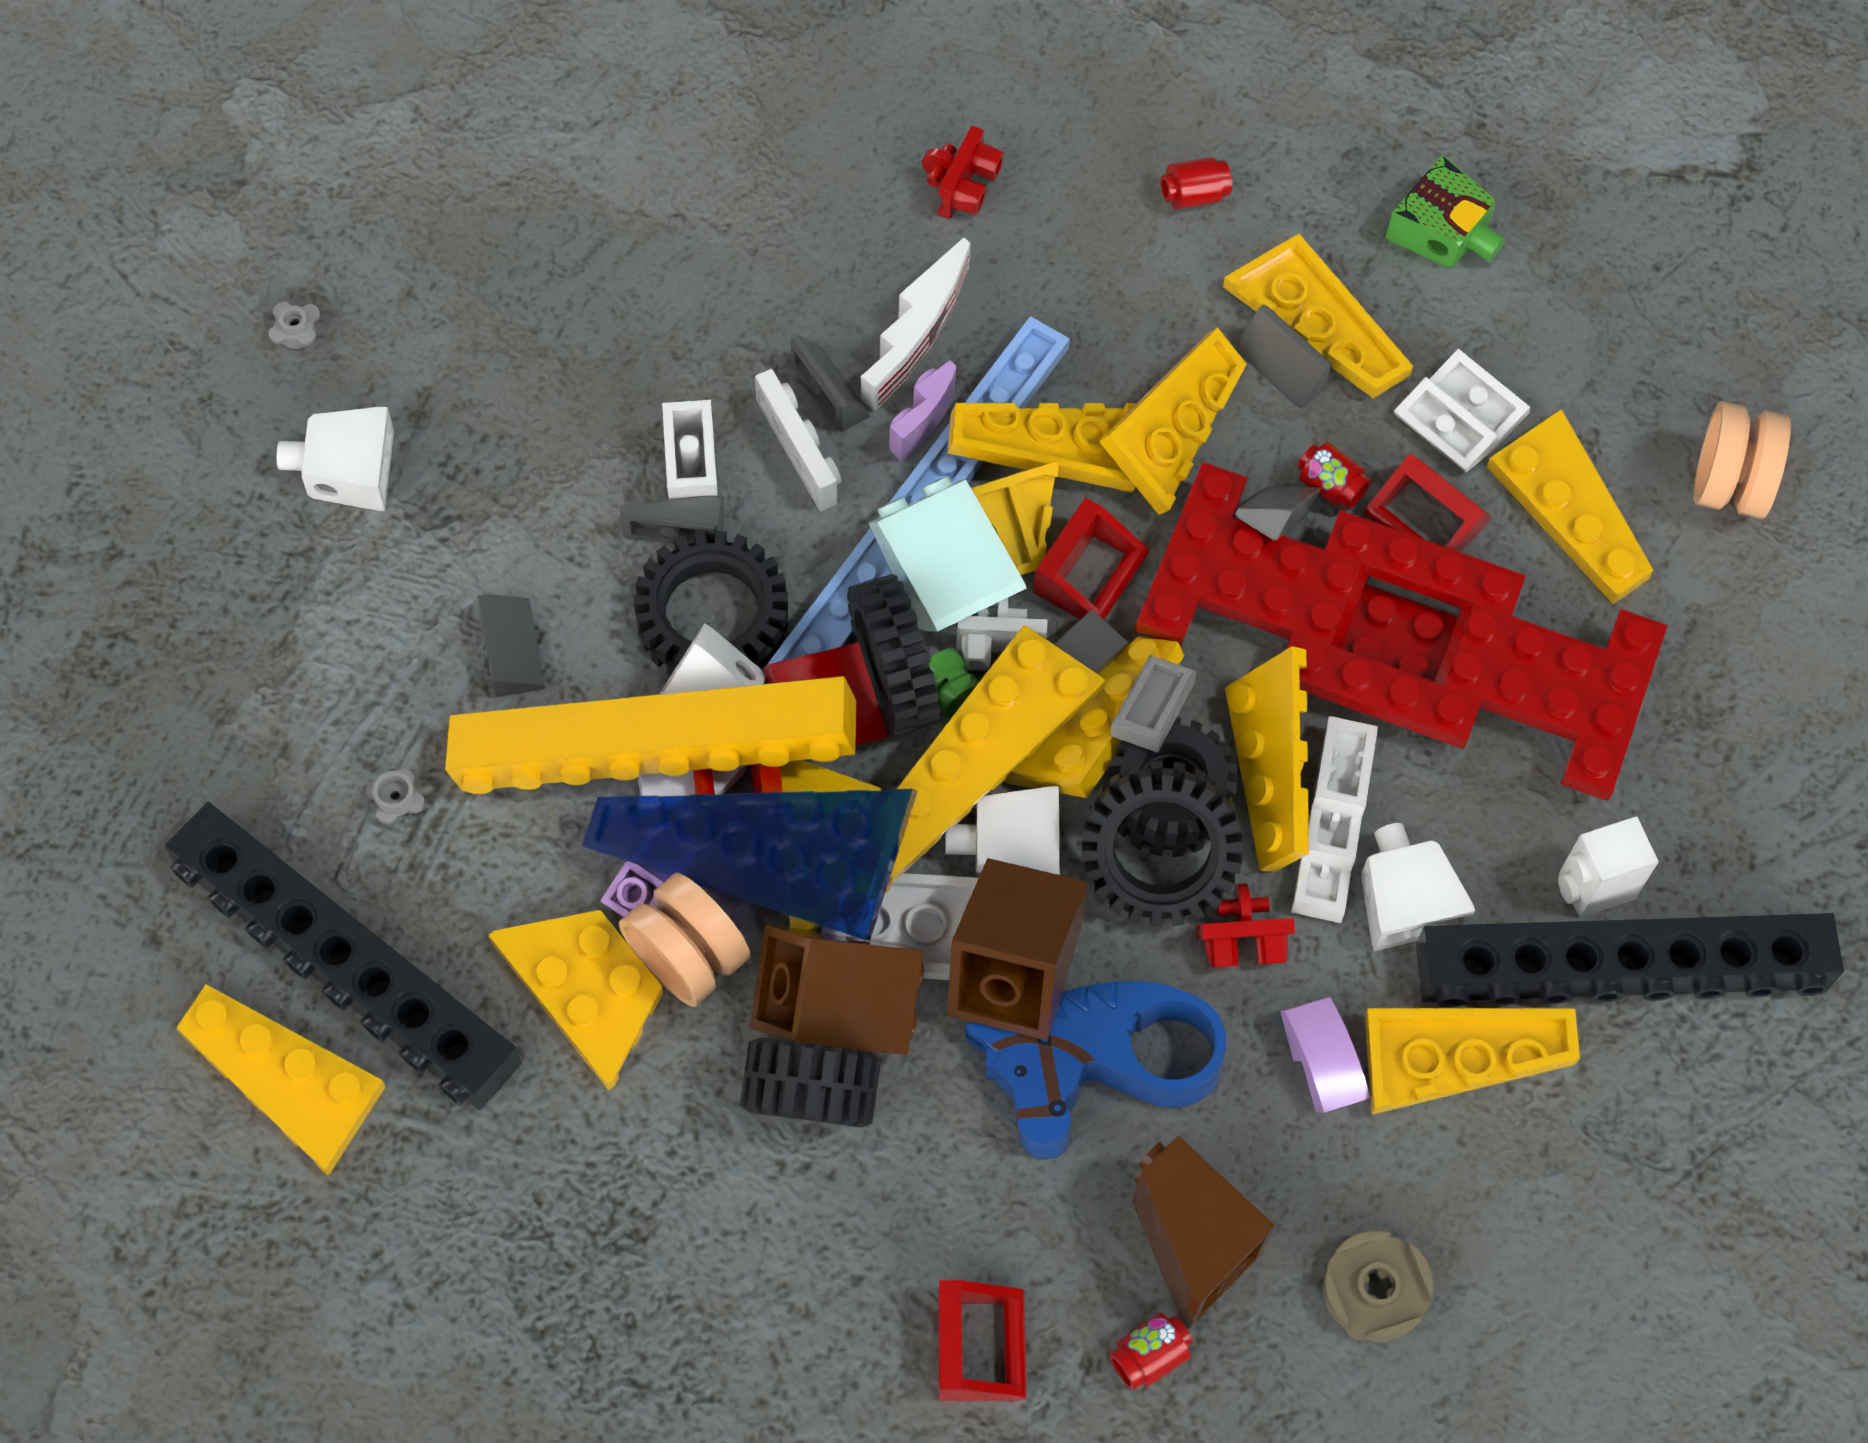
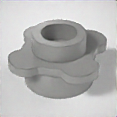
M281 302L273 308V314L276 317L275 324L269 330V337L272 342L283 344L288 348L300 349L311 345L316 340L315 321L320 318L317 306L306 304L303 307L291 306L288 302ZM293 321L299 322L297 325L290 326Z
M402 768L396 771H388L368 783L366 794L369 799L375 801L378 808L376 817L381 823L393 824L397 817L408 812L416 814L423 809L425 800L422 794L416 792L413 786L415 778L410 770ZM399 793L400 797L397 800H392L391 795Z

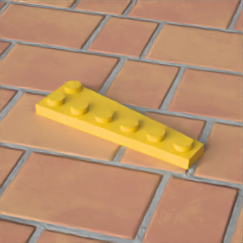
M1023 625L850 848L849 856L888 884L894 883L933 847L948 829L953 828L978 801L990 790L993 791L1017 765L1024 759L1027 760L1039 749L1044 740L1057 728L1065 725L1103 688L1105 679L1026 625Z

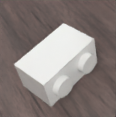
M711 400L662 403L669 500L718 496Z
M1636 816L1579 836L1558 877L1559 888L1564 900L1568 904L1573 903L1579 918L1635 900L1659 861L1638 817Z

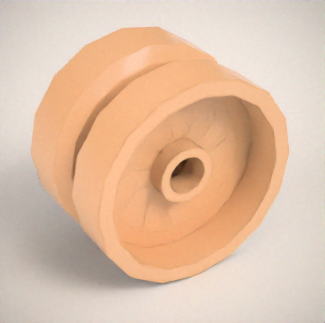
M1720 401L1711 416L1699 456L1693 495L1695 505L1720 510L1730 501L1734 493L1733 502L1738 514L1758 519L1765 518L1773 505L1785 468L1791 435V419L1789 415L1764 410L1753 420L1750 426V417L1746 406Z
M676 872L653 891L656 908L644 903L638 904L619 921V927L628 945L655 978L679 1000L694 1007L716 989L714 972L724 976L732 975L750 958V949L742 934L721 907L700 886L688 877Z

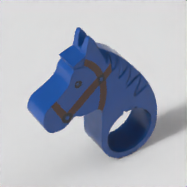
M1145 981L1106 982L1063 992L1048 1041L975 1022L965 1025L967 1042L986 1055L987 1079L995 1080L997 1085L1010 1096L1013 1102L1019 1141L1022 1147L1029 1154L1039 1159L1057 1158L1066 1151L1070 1142L1071 1118L1069 1111L1075 1106L1082 1085L1086 1081L1100 1082L1159 1107L1181 1108L1195 1104L1209 1095L1219 1082L1224 1066L1226 1033L1216 1011L1207 1002L1193 994L1169 985ZM1176 1020L1185 1022L1197 1028L1206 1037L1211 1046L1213 1056L1208 1064L1195 1075L1183 1079L1161 1078L1148 1072L1138 1062L1131 1046L1132 1035L1136 1031L1141 1033L1146 1027L1160 1021Z

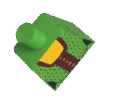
M1444 155L1440 156L1393 210L1385 236L1389 241L1446 267H1455L1469 249L1491 262L1498 255L1506 238L1488 227L1496 205L1494 198Z

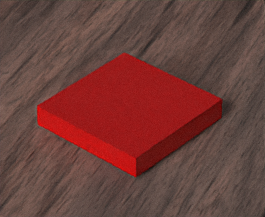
M859 643L772 663L764 668L768 684L844 676L856 699L855 748L880 742L889 737Z

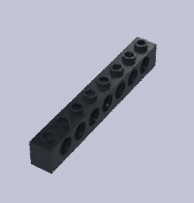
M209 801L165 844L174 862L169 868L184 884L190 888H193L197 883L211 893L207 899L220 913L227 918L237 914L248 923L245 930L257 943L266 949L274 944L284 952L286 956L283 958V961L294 973L304 980L310 975L324 985L321 992L342 1011H345L348 1006L352 1007L363 1016L360 1024L380 1042H384L389 1037L402 1048L399 1055L410 1067L420 1074L428 1069L441 1079L438 1087L456 1104L462 1106L465 1101H468L480 1111L521 1066L522 1063L517 1047ZM226 860L236 861L231 870L225 873L214 872L217 865ZM263 890L274 891V894L268 901L260 904L251 903L252 898L258 892ZM301 920L312 921V925L306 932L302 934L289 933L290 928L296 922ZM343 950L351 952L349 958L340 965L327 964L328 958L333 953ZM384 981L390 984L382 995L376 997L365 995L366 989L375 982ZM423 1012L429 1015L427 1021L420 1027L407 1028L403 1026L406 1018L413 1013ZM461 1043L468 1046L466 1053L459 1059L447 1060L442 1057L444 1050L452 1044Z
M1834 913L1424 926L1416 942L1422 1002H1437L1439 1006L1446 1008L1463 1006L1472 1000H1489L1491 1005L1507 1006L1518 1003L1521 999L1540 998L1544 1004H1561L1570 1001L1572 997H1592L1594 1002L1607 1003L1620 1000L1623 996L1643 995L1645 1000L1661 1001L1672 998L1675 994L1694 993L1695 998L1715 999L1724 996L1726 992H1745L1748 997L1761 998L1771 996L1777 993V991L1796 990L1797 994L1801 996H1815L1827 992L1844 972ZM1772 950L1784 953L1789 958L1791 965L1778 962L1773 956ZM1721 952L1733 954L1739 960L1741 967L1731 966L1726 963L1721 956ZM1669 954L1683 956L1688 961L1690 968H1681L1675 965ZM1626 955L1631 957L1638 964L1639 970H1631L1624 967L1619 961L1618 956ZM1567 957L1581 959L1587 965L1588 971L1581 972L1573 969L1569 965ZM1523 958L1531 961L1535 965L1537 973L1522 971L1517 966L1515 959ZM1474 960L1479 962L1485 968L1486 974L1476 975L1467 970L1463 961Z

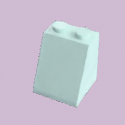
M949 476L940 478L922 487L924 497L907 504L905 497L898 498L878 508L877 510L881 517L869 522L892 574L896 575L898 580L902 582L904 591L910 598L911 610H915L919 630L938 632L1027 588L967 480L952 483Z

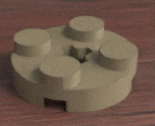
M1373 1230L1353 1235L1339 1246L1325 1268L1323 1295L1326 1306L1334 1320L1344 1328L1347 1335L1359 1341L1388 1342L1404 1337L1413 1331L1428 1311L1429 1302L1432 1298L1434 1289L1433 1276L1427 1260L1418 1248L1409 1242L1405 1244L1400 1239L1391 1237V1233ZM1376 1273L1379 1280L1389 1279L1392 1287L1385 1292L1386 1299H1377L1374 1294L1369 1295L1364 1287L1369 1283V1274Z

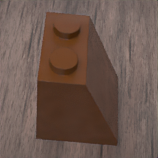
M987 858L952 939L947 1016L1048 1041L1084 921L1088 882Z
M765 924L750 1028L782 1040L868 1052L908 1055L910 1040L916 1031L914 1010L917 990L924 978L923 950L895 942Z
M1178 1135L1167 1147L1161 1142L1157 1143L1140 1161L1138 1166L1142 1170L1134 1179L1137 1188L1132 1203L1179 1317L1190 1329L1262 1255L1275 1225Z

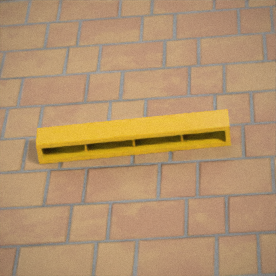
M843 676L450 715L445 770L462 792L486 794L496 788L516 787L532 790L539 788L541 784L564 782L569 785H583L592 779L603 778L629 781L638 778L639 775L662 773L668 776H681L688 773L689 770L710 768L716 771H732L737 769L738 766L759 763L765 766L779 767L786 765L789 761L806 759L818 762H831L838 759L839 756L855 755L856 699Z

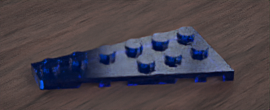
M847 790L842 792L806 791L735 793L728 795L693 794L689 796L597 797L582 846L670 876L678 872L691 879L697 885L870 941L918 790Z

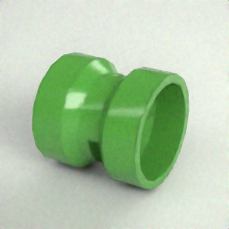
M947 648L933 655L930 658L929 666L934 672L936 683L933 684L938 692L939 701L937 703L940 707V712L944 717L951 718L980 681L975 675L967 674L964 670V660L954 648Z

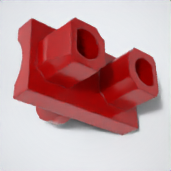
M971 125L958 152L957 148L949 143H946L943 149L931 148L926 151L922 159V166L929 174L926 181L932 187L939 186L938 194L943 199L937 210V215L950 219L955 209L978 215L984 204L987 186L972 181L971 178L973 174L992 181L996 180L1002 169L1004 152L983 143V129Z
M1240 883L1235 885L1234 899H1223V902L1217 907L1218 915L1235 914L1237 922L1195 925L1196 940H1203L1204 952L1209 968L1238 966L1236 937L1254 936L1256 965L1286 963L1288 934L1295 933L1294 918L1252 921V913L1269 912V898H1251L1248 884Z

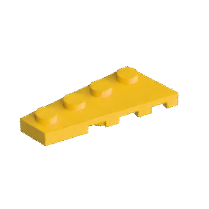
M1299 233L1225 276L1223 288L1256 312L1262 305L1268 306L1331 363V368L1373 399L1411 376L1413 365Z
M1219 328L1207 333L1099 440L1101 445L1158 515L1171 509L1176 499L1174 494L1180 482L1186 480L1194 465L1191 461L1199 446L1208 439L1213 429L1211 424L1217 412L1224 408L1247 365Z
M955 403L950 415L947 454L1023 470L1057 461L1059 467L1058 477L1133 492L1135 485L1109 455L1099 440L1137 403H1126L1124 408H1105L1104 403H1085L1083 408H1059L1058 403H1040L1038 408H1018L1015 403Z
M1562 409L1490 457L1487 468L1612 604H1615L1650 579L1654 571Z
M1137 636L1098 674L1105 679L1100 692L1065 725L1057 728L1044 740L1040 748L1027 760L1024 759L1007 775L1006 783L1034 789L1059 786V793L1087 798L1111 764L1113 756H1116L1117 746L1122 740L1111 736V725L1148 657L1152 655L1179 665L1184 657L1179 643Z
M1293 646L1225 687L1259 870L1273 873L1309 854L1308 789L1301 787V771L1304 762H1308L1307 741L1300 740V714L1307 712V691L1300 690L1299 669L1307 667L1306 649Z
M205 984L176 1027L180 1035L225 1078H228L256 1108L273 1121L327 1176L335 1167L386 1087L383 1080L207 984Z
M1368 1008L1365 1013L1371 1115L1573 1066L1580 1059L1576 1011L1572 1008Z

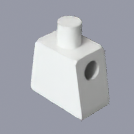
M388 407L313 414L308 418L305 442H278V469L301 471L307 494L313 499L385 511L394 436Z
M704 623L659 695L762 685L766 676L763 670L712 627Z
M1059 786L984 796L976 804L975 824H956L945 832V854L975 855V878H979L987 858L1060 875Z
M1402 823L1389 824L1376 830L1374 835L1380 853L1369 856L1362 870V886L1373 950L1378 951L1417 941L1424 926L1468 925L1475 912L1473 903L1439 843L1431 840L1410 845Z

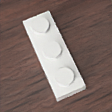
M773 369L756 375V401L817 508L821 512L837 505V485L841 483L840 473L831 457L824 459L817 447L820 445L819 438L810 420L802 421L797 413L798 403L792 388L787 382L781 384Z

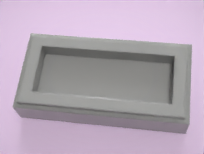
M1150 655L1111 725V736L1158 753L1195 684L1197 671Z

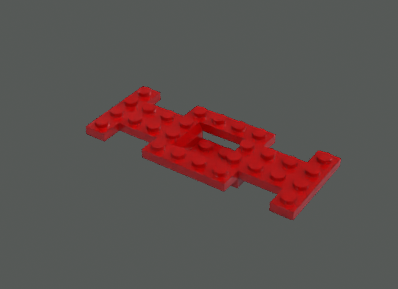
M1202 462L1136 622V632L1155 639L1176 641L1182 647L1197 607L1289 639L1287 649L1291 646L1306 649L1307 667L1299 669L1300 690L1441 742L1464 749L1479 708L1574 741L1560 784L1609 801L1613 794L1668 625L1620 608L1606 649L1512 616L1526 575L1342 510L1339 511L1325 550L1284 535L1278 540H1273L1244 521L1234 518L1246 488L1248 477ZM1369 575L1461 608L1460 613L1456 617L1366 585L1367 577Z

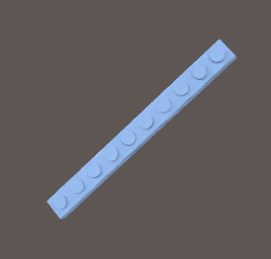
M1030 316L965 403H1015L1018 408H1025L1069 349L1070 338ZM949 423L890 502L901 497H905L907 504L925 496L922 487L945 476H949L952 483L960 480H967L969 483L985 461L947 454ZM871 527L766 666L846 646L851 642L855 633L851 627L850 620L852 618L848 611V587L892 574Z

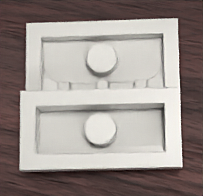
M1457 349L1430 379L1425 377L1394 410V414L1457 467L1467 473L1530 413V406L1460 349Z

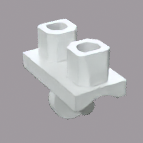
M1008 598L998 602L997 608L987 607L979 611L978 616H969L958 621L956 650L961 651L962 659L964 660V670L977 672L989 670L991 652L1002 653L1023 625H1026L1046 639L1047 620L1027 619V609L1008 608Z

